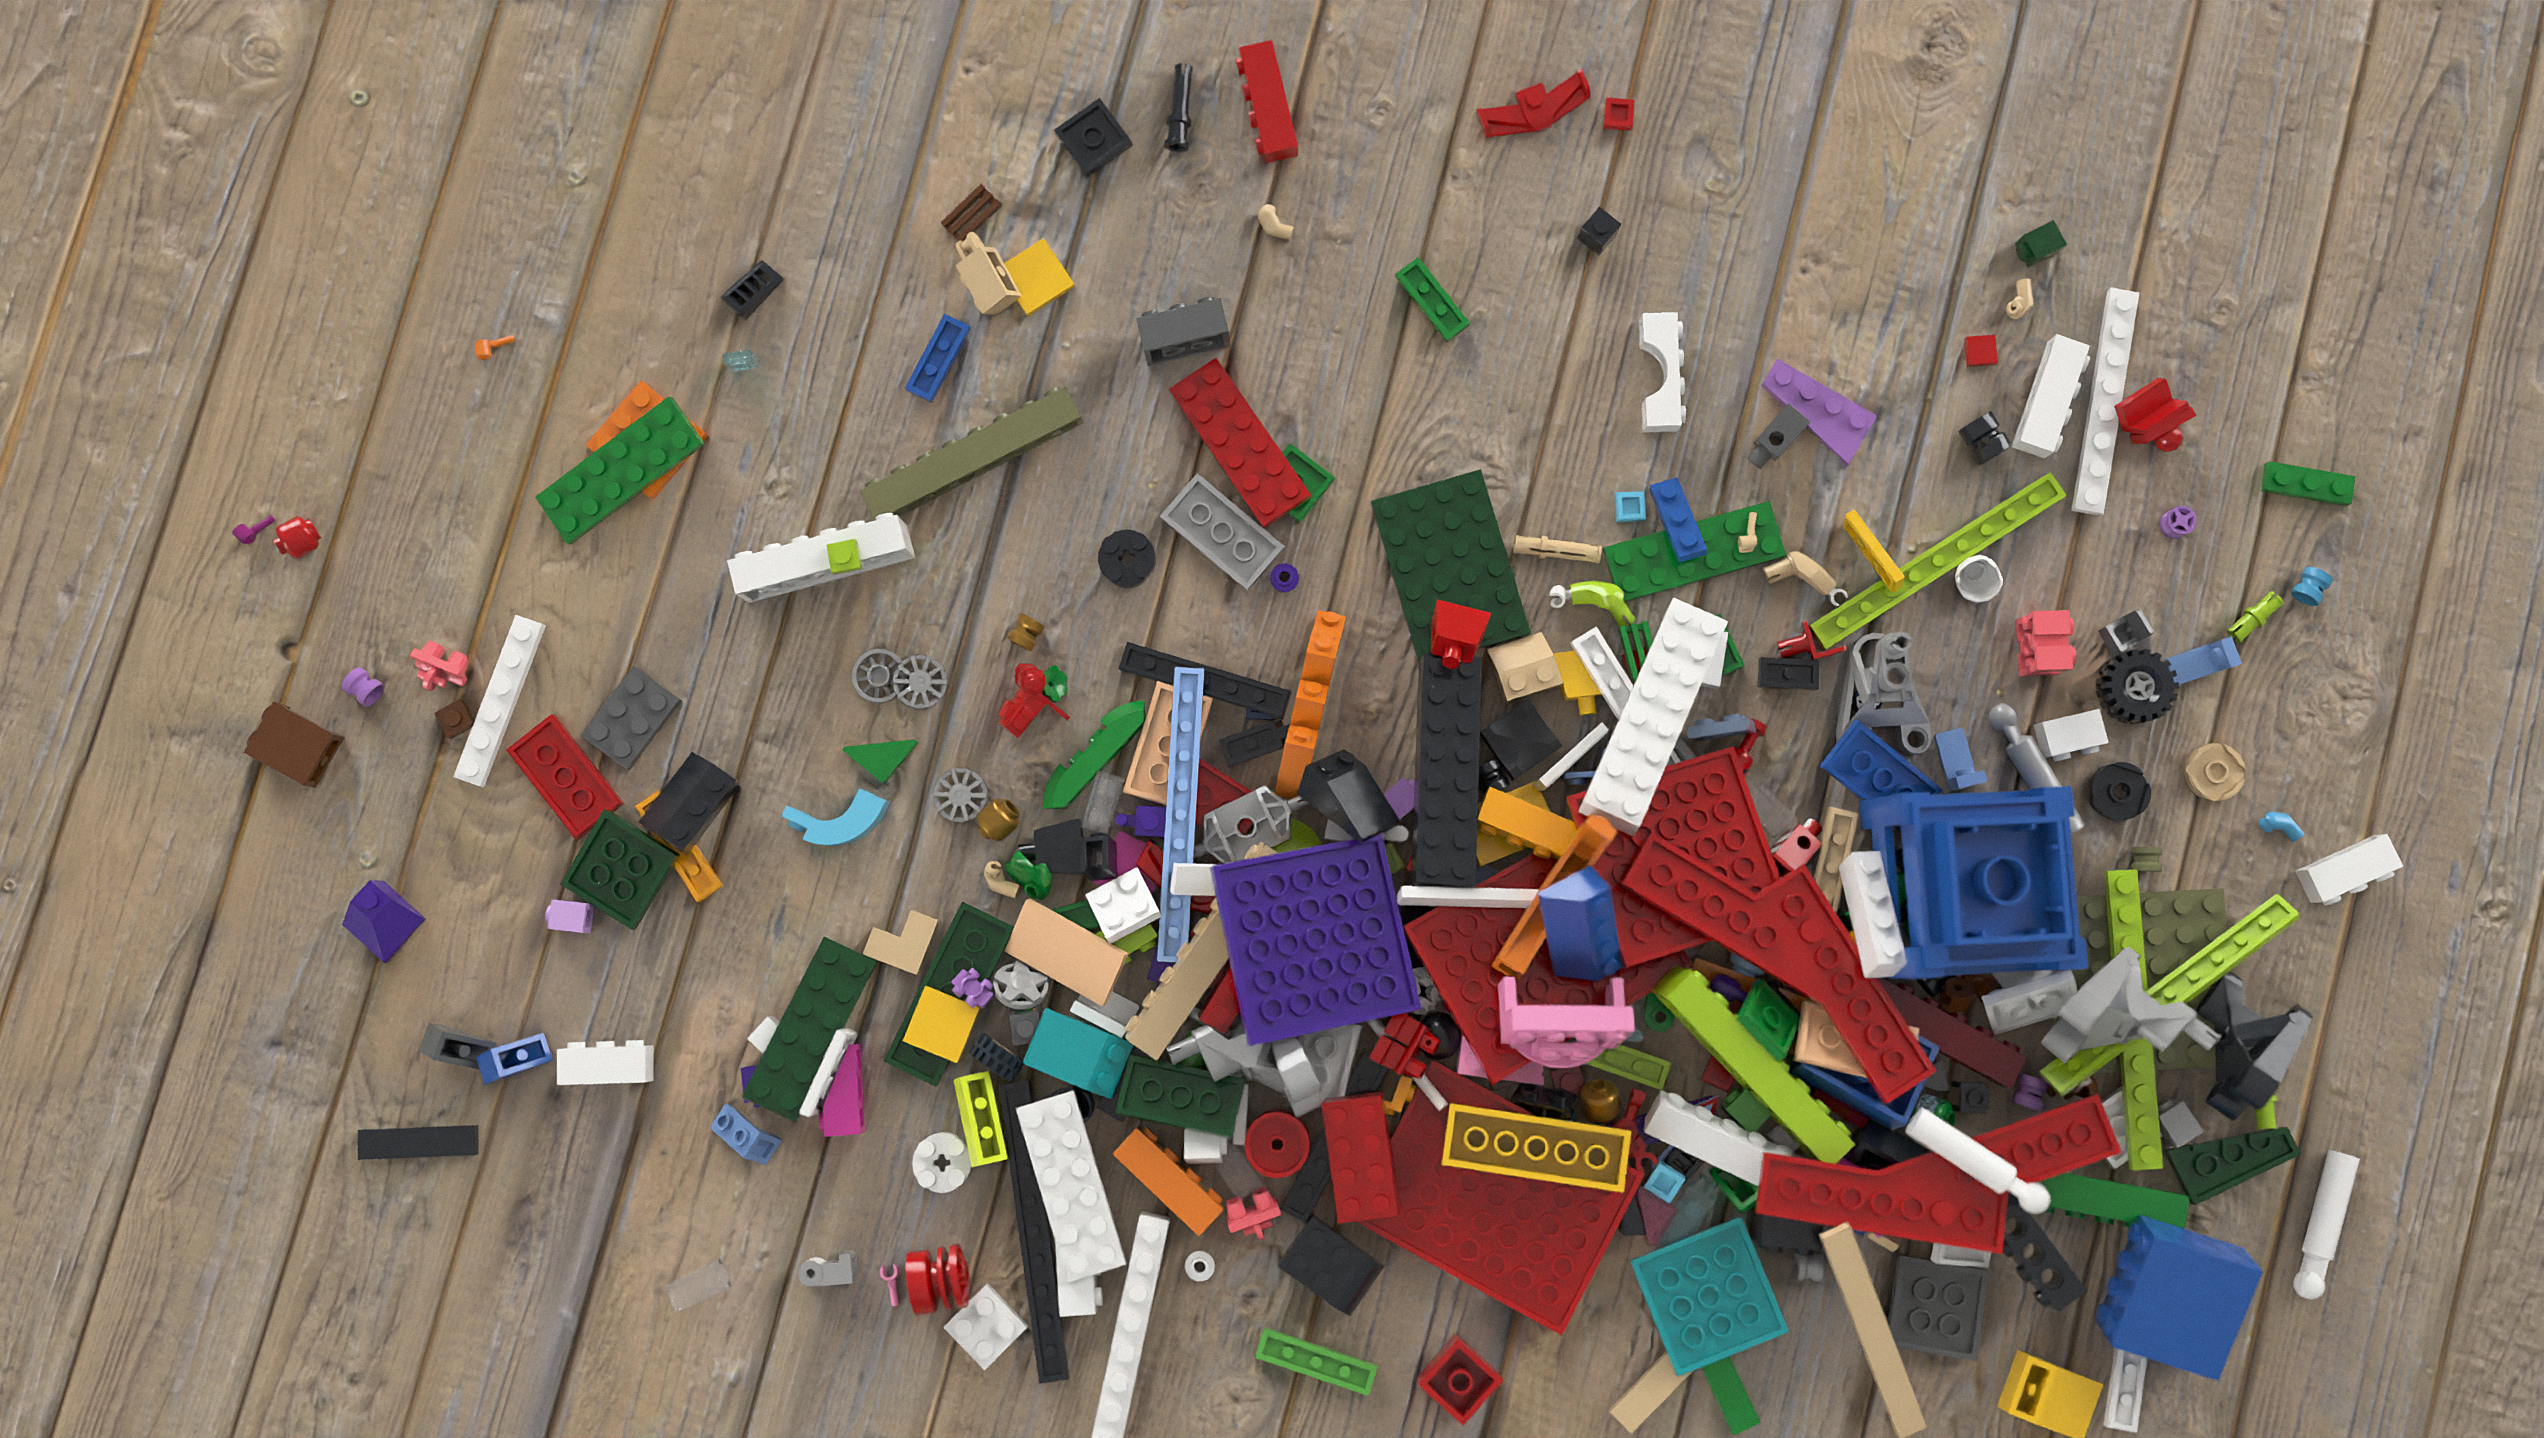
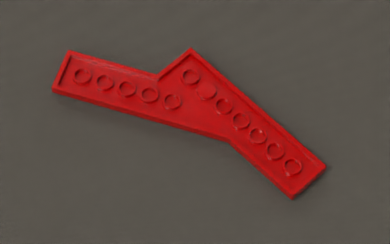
M1654 833L1648 834L1620 885L1820 1004L1884 1104L1891 1102L1937 1072L1878 978L1864 977L1858 947L1805 864L1798 866L1754 894Z
M2099 1094L2091 1095L1971 1137L1972 1140L2016 1168V1177L2026 1184L2036 1183L2122 1153ZM1934 1151L1879 1170L1762 1152L1755 1213L1835 1227L1848 1223L1853 1230L2002 1254L2009 1191L2007 1190L2001 1194L1997 1193Z

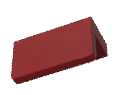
M2157 378L2114 407L2122 431L2147 435L2189 408V404L2185 400L2173 399L2167 380L2165 378Z

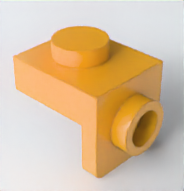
M1401 1075L1392 1101L1384 1099L1387 1114L1393 1115L1394 1111L1401 1113L1404 1102H1411L1416 1086L1411 1084L1412 1077Z

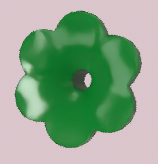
M1052 665L1049 666L1047 671L1043 672L1046 676V685L1042 693L1044 696H1049L1052 702H1058L1062 696L1067 694V676L1065 672L1059 671L1057 666Z

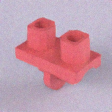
M430 640L421 651L414 648L410 654L411 658L416 660V668L420 669L417 677L423 679V688L428 691L434 690L437 685L445 688L448 681L464 687L467 682L464 673L469 664L467 656L453 651L448 661H444L441 659L445 652L444 648Z
M1262 1187L1252 1192L1255 1205L1250 1207H1244L1241 1197H1234L1226 1201L1228 1213L1226 1218L1230 1233L1243 1229L1245 1236L1256 1233L1259 1241L1265 1239L1263 1230L1273 1227L1271 1218L1281 1215L1277 1199L1272 1197L1267 1187Z

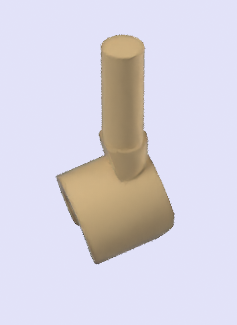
M1750 512L1747 536L1738 537L1740 553L1752 552L1757 544V537L1755 535L1757 513Z

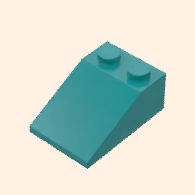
M1045 1008L1022 1063L1082 1089L1112 1099L1133 1044L1127 1041V1039L1120 1038L1109 1031Z

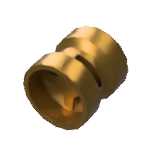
M1020 613L1016 620V628L1010 630L1006 638L1031 652L1035 646V638L1042 634L1045 626L1031 617Z

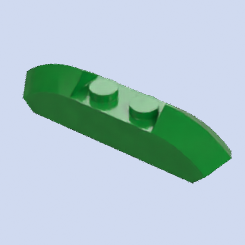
M1144 700L1121 705L1106 714L1100 721L1107 728L1104 731L1098 729L1088 740L1091 745L1084 752L1079 750L1068 762L1071 765L1068 769L1061 763L1056 767L1045 788L1043 809H1067L1143 728L1146 719Z

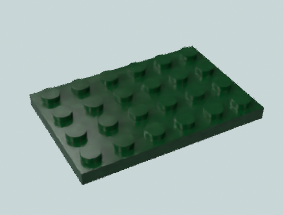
M1481 469L1371 501L1372 510L1418 664L1423 653H1432L1431 620L1437 600L1491 613L1485 635L1478 649L1531 633Z

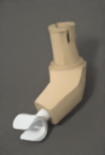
M1798 551L1788 553L1787 559L1763 567L1769 585L1794 575L1806 581L1821 595H1828L1829 602L1835 606H1840L1834 601L1835 593L1841 592L1845 598H1848L1846 591L1835 588L1836 581L1821 565Z

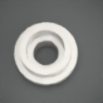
M1205 1251L1191 1253L1185 1262L1187 1275L1195 1281L1209 1279L1215 1269L1212 1256ZM1197 1261H1202L1205 1264V1270L1202 1272L1196 1271L1194 1264Z

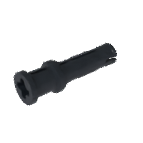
M1182 63L1175 65L1172 111L1166 119V124L1169 128L1168 138L1164 141L1165 149L1173 152H1185L1189 149L1187 133L1192 121L1188 116L1193 72V67L1189 64H1185L1184 75Z

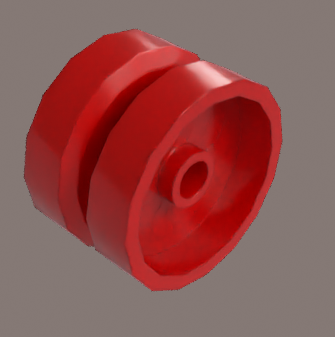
M1273 1109L1263 1112L1253 1120L1246 1133L1244 1147L1248 1161L1255 1170L1264 1176L1282 1178L1292 1175L1302 1167L1308 1158L1310 1148L1308 1128L1300 1117L1296 1118L1291 1111ZM1276 1138L1281 1139L1283 1142L1282 1148L1277 1146L1274 1149L1272 1147L1273 1140Z

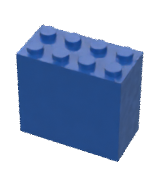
M2138 1214L2136 1222L2132 1223L2128 1229L2126 1247L2120 1251L2117 1257L2115 1275L2110 1277L2107 1282L2105 1300L2103 1304H2099L2096 1310V1322L2110 1345L2114 1348L2219 1381L2263 1271L2243 1247Z

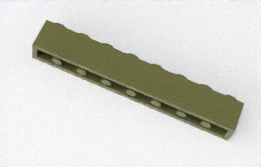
M1059 387L1053 388L1044 394V398L1036 402L1034 400L1027 401L1019 406L1018 411L1010 415L1008 413L1001 414L993 420L994 423L984 428L983 426L973 428L967 433V437L959 441L952 439L942 445L943 449L933 454L932 452L924 453L917 457V462L909 466H898L890 472L891 475L883 479L875 478L865 484L866 488L860 490L874 520H876V516L885 513L901 516L1083 424V420L1066 387L1062 389Z

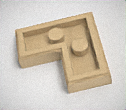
M911 910L901 937L873 927L863 955L919 975L940 920Z

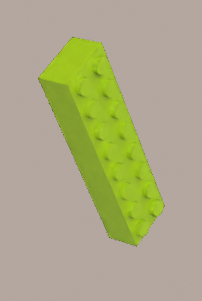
M1675 965L1651 991L1743 1088H1747L1771 1112V1118L1794 1142L1800 1144V1148L1809 1158L1836 1164L1855 1145L1848 1137L1851 1132L1840 1121H1835L1828 1115L1831 1111L1819 1099L1815 1100L1808 1094L1811 1090L1799 1078L1795 1079L1791 1074L1787 1073L1790 1068L1782 1059L1777 1061L1737 1020L1738 1014L1734 1015L1727 1009L1729 1003L1718 992L1714 993L1706 987L1709 982L1697 970L1694 972L1689 967L1684 969Z

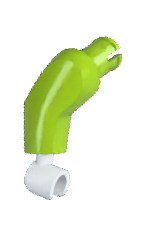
M1592 580L1570 584V590H1566L1560 585H1556L1550 590L1549 596H1560V598H1553L1550 605L1554 608L1562 607L1565 599L1571 598L1573 605L1594 604L1600 608L1608 609L1617 622L1618 627L1621 625L1628 626L1622 617L1623 615L1630 624L1635 620L1634 615H1632L1623 601L1624 592L1615 584Z

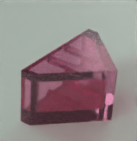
M1639 1185L1635 1192V1198L1645 1225L1646 1235H1644V1238L1649 1247L1657 1246L1678 1209Z

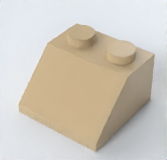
M1542 632L1486 650L1504 705L1558 688L1563 684L1555 657Z

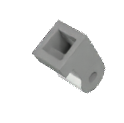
M856 1250L843 1251L838 1254L839 1260L825 1261L822 1258L814 1257L805 1261L798 1269L799 1281L808 1287L854 1283L858 1280Z

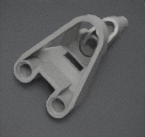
M1900 632L1887 635L1870 633L1854 642L1849 652L1835 732L1836 744L1854 720H1858L1871 731L1873 729L1893 728L1895 746L1904 755H1916L1929 748L1931 744L1930 722L1912 683V671L1910 669L1908 653L1912 643H1908L1911 637L1907 633ZM1866 641H1878L1875 649L1874 666L1864 669L1859 649ZM1889 670L1896 672L1899 679L1897 685L1890 683L1888 680ZM1855 683L1863 705L1849 721ZM1903 701L1902 708L1874 709L1875 703ZM1909 733H1913L1918 737L1916 748L1910 746L1907 741Z
M2126 947L2065 1004L2059 1012L2062 1019L2047 1033L2041 1044L2066 1064L2079 1050L2113 1043L2126 1044L2130 1040L2145 1038L2163 1052L2183 1031L2209 1051L2221 1036L2195 1018L2198 1013L2184 1002L2161 1006L2142 990L2139 965L2141 956L2130 947Z
M1204 1025L1191 1031L1193 1036L1166 1047L1173 1065L1201 1052L1214 1082L1239 1071L1248 1080H1255L1284 1094L1296 1118L1322 1106V1099L1319 1094L1321 1087L1296 1036L1248 1046L1245 1033L1227 1040L1208 1025ZM1271 1046L1278 1069L1264 1066Z

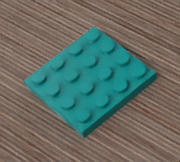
M1741 1216L1629 1260L1677 1377L1789 1332Z

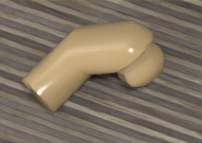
M1266 204L1262 206L1258 212V219L1265 233L1291 241L1294 226L1280 223L1273 205Z

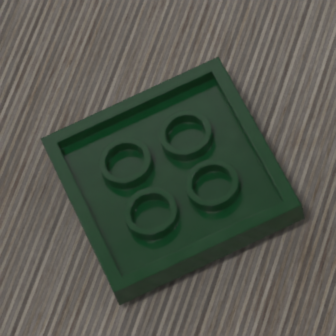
M604 809L560 885L629 929L635 930L680 854L609 809Z

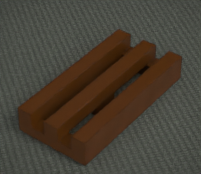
M980 184L941 221V224L957 241H964L967 239L966 235L969 232L975 233L1002 207V204ZM982 195L984 196L959 221H957L953 226H951ZM990 202L991 205L959 234L958 231Z

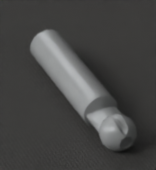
M2000 703L1993 707L1989 713L1990 725L1995 730L2004 732L2010 743L2006 748V752L2028 789L2061 787L2062 785L2034 738L2029 735H2022L2018 729L2017 710L2012 705ZM2075 807V816L2069 817L2071 834L2085 826Z

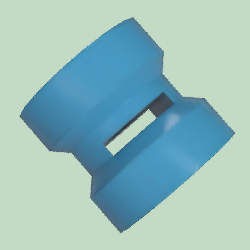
M2305 567L2301 574V583L2294 586L2291 595L2306 605L2319 606L2323 599L2322 592L2330 587L2333 578L2321 569Z

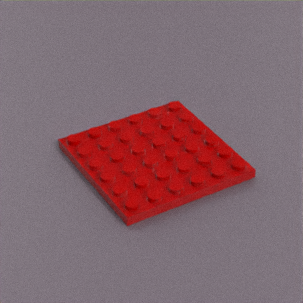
M1734 746L1666 766L1635 835L1631 836L1618 830L1592 867L1608 884L1611 890L1620 945V958L1624 968L1713 941L1620 885L1649 833H1654L1754 894L1780 878ZM1587 790L1566 798L1577 830L1589 817L1578 812Z

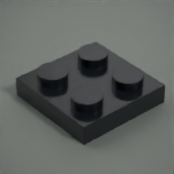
M1100 97L1053 129L1055 135L1086 177H1089L1133 146L1131 139Z

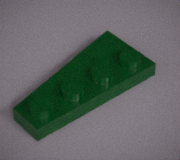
M2284 1126L2277 1127V1129L2260 1130L2163 1149L2186 1196H2190L2189 1202L2192 1205H2197L2301 1155L2288 1127Z

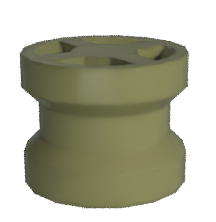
M2131 847V854L2134 856L2131 870L2137 869V872H2162V865L2159 863L2162 848Z

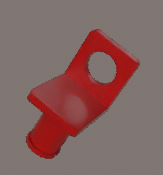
M1807 620L1801 624L1803 628L1802 635L1777 641L1779 650L1791 647L1780 651V656L1784 659L1807 652L1811 654L1812 660H1819L1847 650L1845 645L1817 653Z

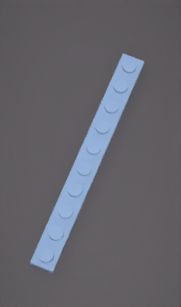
M1175 667L1160 903L1162 917L1159 920L1157 961L1177 962L1179 959L1176 956L1178 950L1185 942H1188L1191 895H1173L1170 889L1174 863L1193 864L1204 669Z

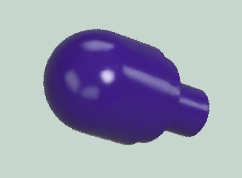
M1716 975L1710 982V990L1714 993L1718 992L1727 1002L1733 1003L1734 1000L1744 1003L1748 992L1740 989L1741 984L1737 980L1727 975Z

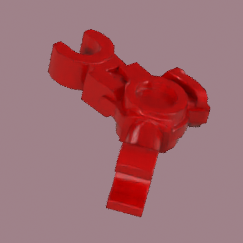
M1632 1088L1624 1117H1620L1612 1127L1631 1131L1628 1158L1633 1156L1634 1167L1641 1173H1644L1645 1170L1641 1166L1643 1158H1650L1653 1164L1658 1162L1654 1154L1644 1150L1648 1146L1638 1133L1637 1123L1635 1122L1646 1093Z

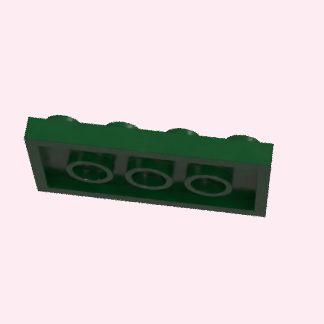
M1129 1055L1115 1113L1120 1116L1233 1139L1246 1080L1229 1075L1214 1082L1210 1072L1206 1070Z

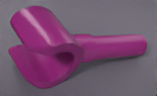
M270 515L251 528L245 524H240L235 527L232 534L243 544H251L255 541L256 534L276 520Z

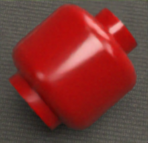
M297 516L276 527L278 538L273 541L282 555L288 553L292 558L299 559L316 550L319 546L318 540L321 537L310 519L304 520L302 517Z

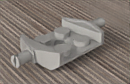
M1263 786L1204 815L1205 839L1202 840L1203 843L1194 846L1193 860L1206 853H1212L1223 864L1246 860L1245 855L1254 844L1258 846L1260 841L1272 848L1284 841L1292 839L1291 814L1293 811L1309 803L1306 800L1299 802L1303 800L1301 796H1297L1289 801L1283 800L1269 787ZM1245 818L1252 820L1254 823L1253 832L1247 836L1239 831V823Z

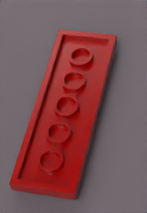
M1214 358L1169 388L1170 393L1263 529L1311 498L1308 489L1217 358Z

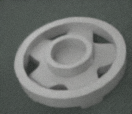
M1016 960L1014 963L1003 966L996 972L993 981V991L996 998L1005 1006L1014 1009H1030L1039 1005L1046 998L1049 987L1047 975L1021 960ZM998 984L1006 988L1003 994L1000 991ZM1043 985L1044 988L1040 994L1037 988ZM1018 998H1024V999H1026L1027 1001H1023V1002H1022V1001H1016V1000H1017Z

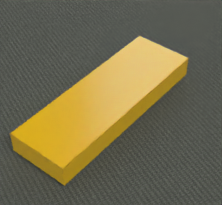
M1853 509L1845 514L1843 528L1889 590L1894 593L1902 588L1905 576L1857 512Z

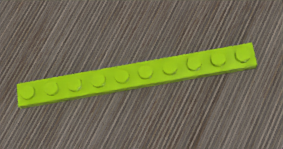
M2047 473L1900 567L1899 570L1905 576L1902 588L1893 593L1881 579L1809 625L1811 633L1823 651L1950 571L1968 557L1975 555L2067 495L2052 473Z
M2137 869L2104 871L2111 960L2126 947H2130L2141 956L2139 965L2142 990L2146 992L2148 988ZM2141 1038L2119 1054L2128 1165L2131 1170L2163 1169L2153 1046L2145 1038Z
M2278 893L2145 993L2161 1006L2176 1002L2187 1004L2299 920L2300 913ZM2139 1039L2130 1040L2126 1044L2113 1043L2079 1050L2066 1064L2059 1058L2055 1059L2040 1071V1075L2060 1097H2063Z

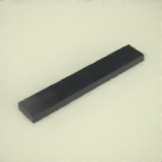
M1130 642L1126 644L1118 668L1120 671L1174 686L1175 667L1204 669L1203 695L1275 718L1284 719L1292 694L1290 690Z
M1363 1052L1350 1076L1345 1096L1376 1092L1389 1068L1369 1058L1370 1054ZM1325 1125L1280 1207L1282 1211L1304 1223H1307L1331 1178Z

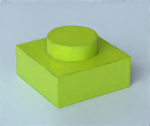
M856 539L826 544L831 573L833 575L862 569Z

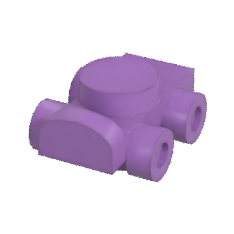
M971 968L968 972L963 969L951 982L954 985L952 991L958 997L965 994L967 997L965 1002L970 1007L974 1008L978 1005L983 1009L994 997V994L990 991L993 985L987 979H984L981 983L977 981L980 974L975 969Z

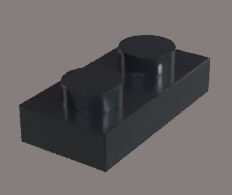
M1761 657L1759 658L1758 687L1816 691L1819 689V660Z

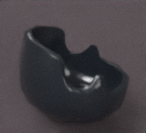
M1439 1011L1427 1014L1420 1022L1431 1028L1430 1032L1442 1042L1434 1055L1422 1048L1420 1050L1426 1057L1435 1060L1450 1058L1460 1046L1461 1033L1457 1023L1450 1014Z

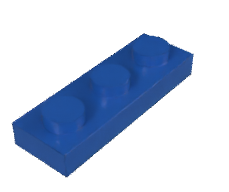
M944 313L905 387L906 391L930 403L933 402L971 330L969 325Z
M1678 477L1650 485V494L1678 563L1706 555V545Z

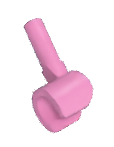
M893 1264L894 1274L892 1277H888L886 1275V1267L883 1265L880 1268V1275L888 1282L892 1306H897L899 1301L896 1279L900 1276V1268L898 1265Z

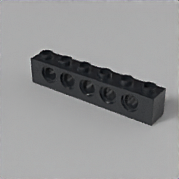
M2008 1192L2005 1224L2009 1219L2014 1218L2016 1226L2011 1233H2007L2006 1230L2004 1231L2002 1253L2007 1258L2012 1257L2018 1266L2015 1270L2025 1283L2030 1281L2036 1290L2033 1295L2044 1308L2049 1307L2059 1312L2084 1294L2087 1289L2032 1214L2021 1207L2019 1197ZM2032 1243L2034 1252L2029 1258H2025L2023 1250L2027 1244ZM2050 1268L2052 1278L2047 1283H2043L2042 1274L2046 1269Z

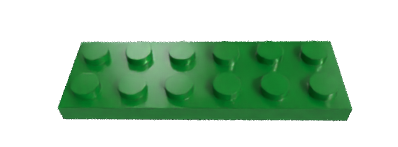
M668 396L535 496V498L567 544H572L704 446L705 443L674 398Z
M1770 501L1696 521L1706 545L1707 553L1706 555L1678 563L1665 530L1604 547L1602 550L1612 583L1622 589L1624 592L1623 601L1627 602L1784 558L1786 552ZM1750 512L1757 513L1755 523L1757 544L1752 552L1740 553L1738 537L1747 536Z

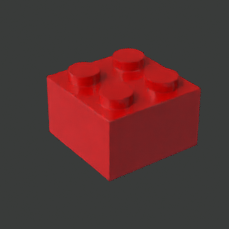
M1456 1333L1416 1378L1418 1385L1462 1426L1467 1423L1503 1381L1501 1374Z

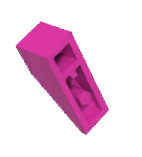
M860 1043L848 1046L824 1102L823 1112L819 1113L820 1130H824V1137L854 1135L865 1132Z

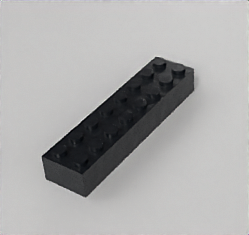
M1423 653L1418 668L1411 886L1474 888L1476 886L1482 657H1474L1470 663L1460 661V665L1457 668L1451 669L1443 665V657L1433 653Z

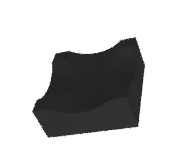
M1529 698L1480 732V736L1494 756L1499 759L1512 781L1562 747Z

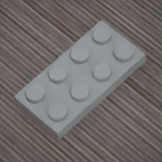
M1198 473L1160 515V518L1247 592L1285 549L1284 545Z

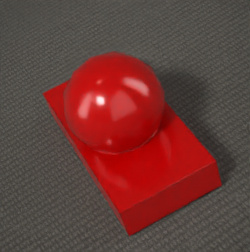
M2189 406V408L2147 435L2130 433L2129 437L2133 444H2147L2153 440L2154 445L2163 452L2174 451L2182 445L2184 438L2183 432L2178 426L2192 419L2196 414L2193 408Z

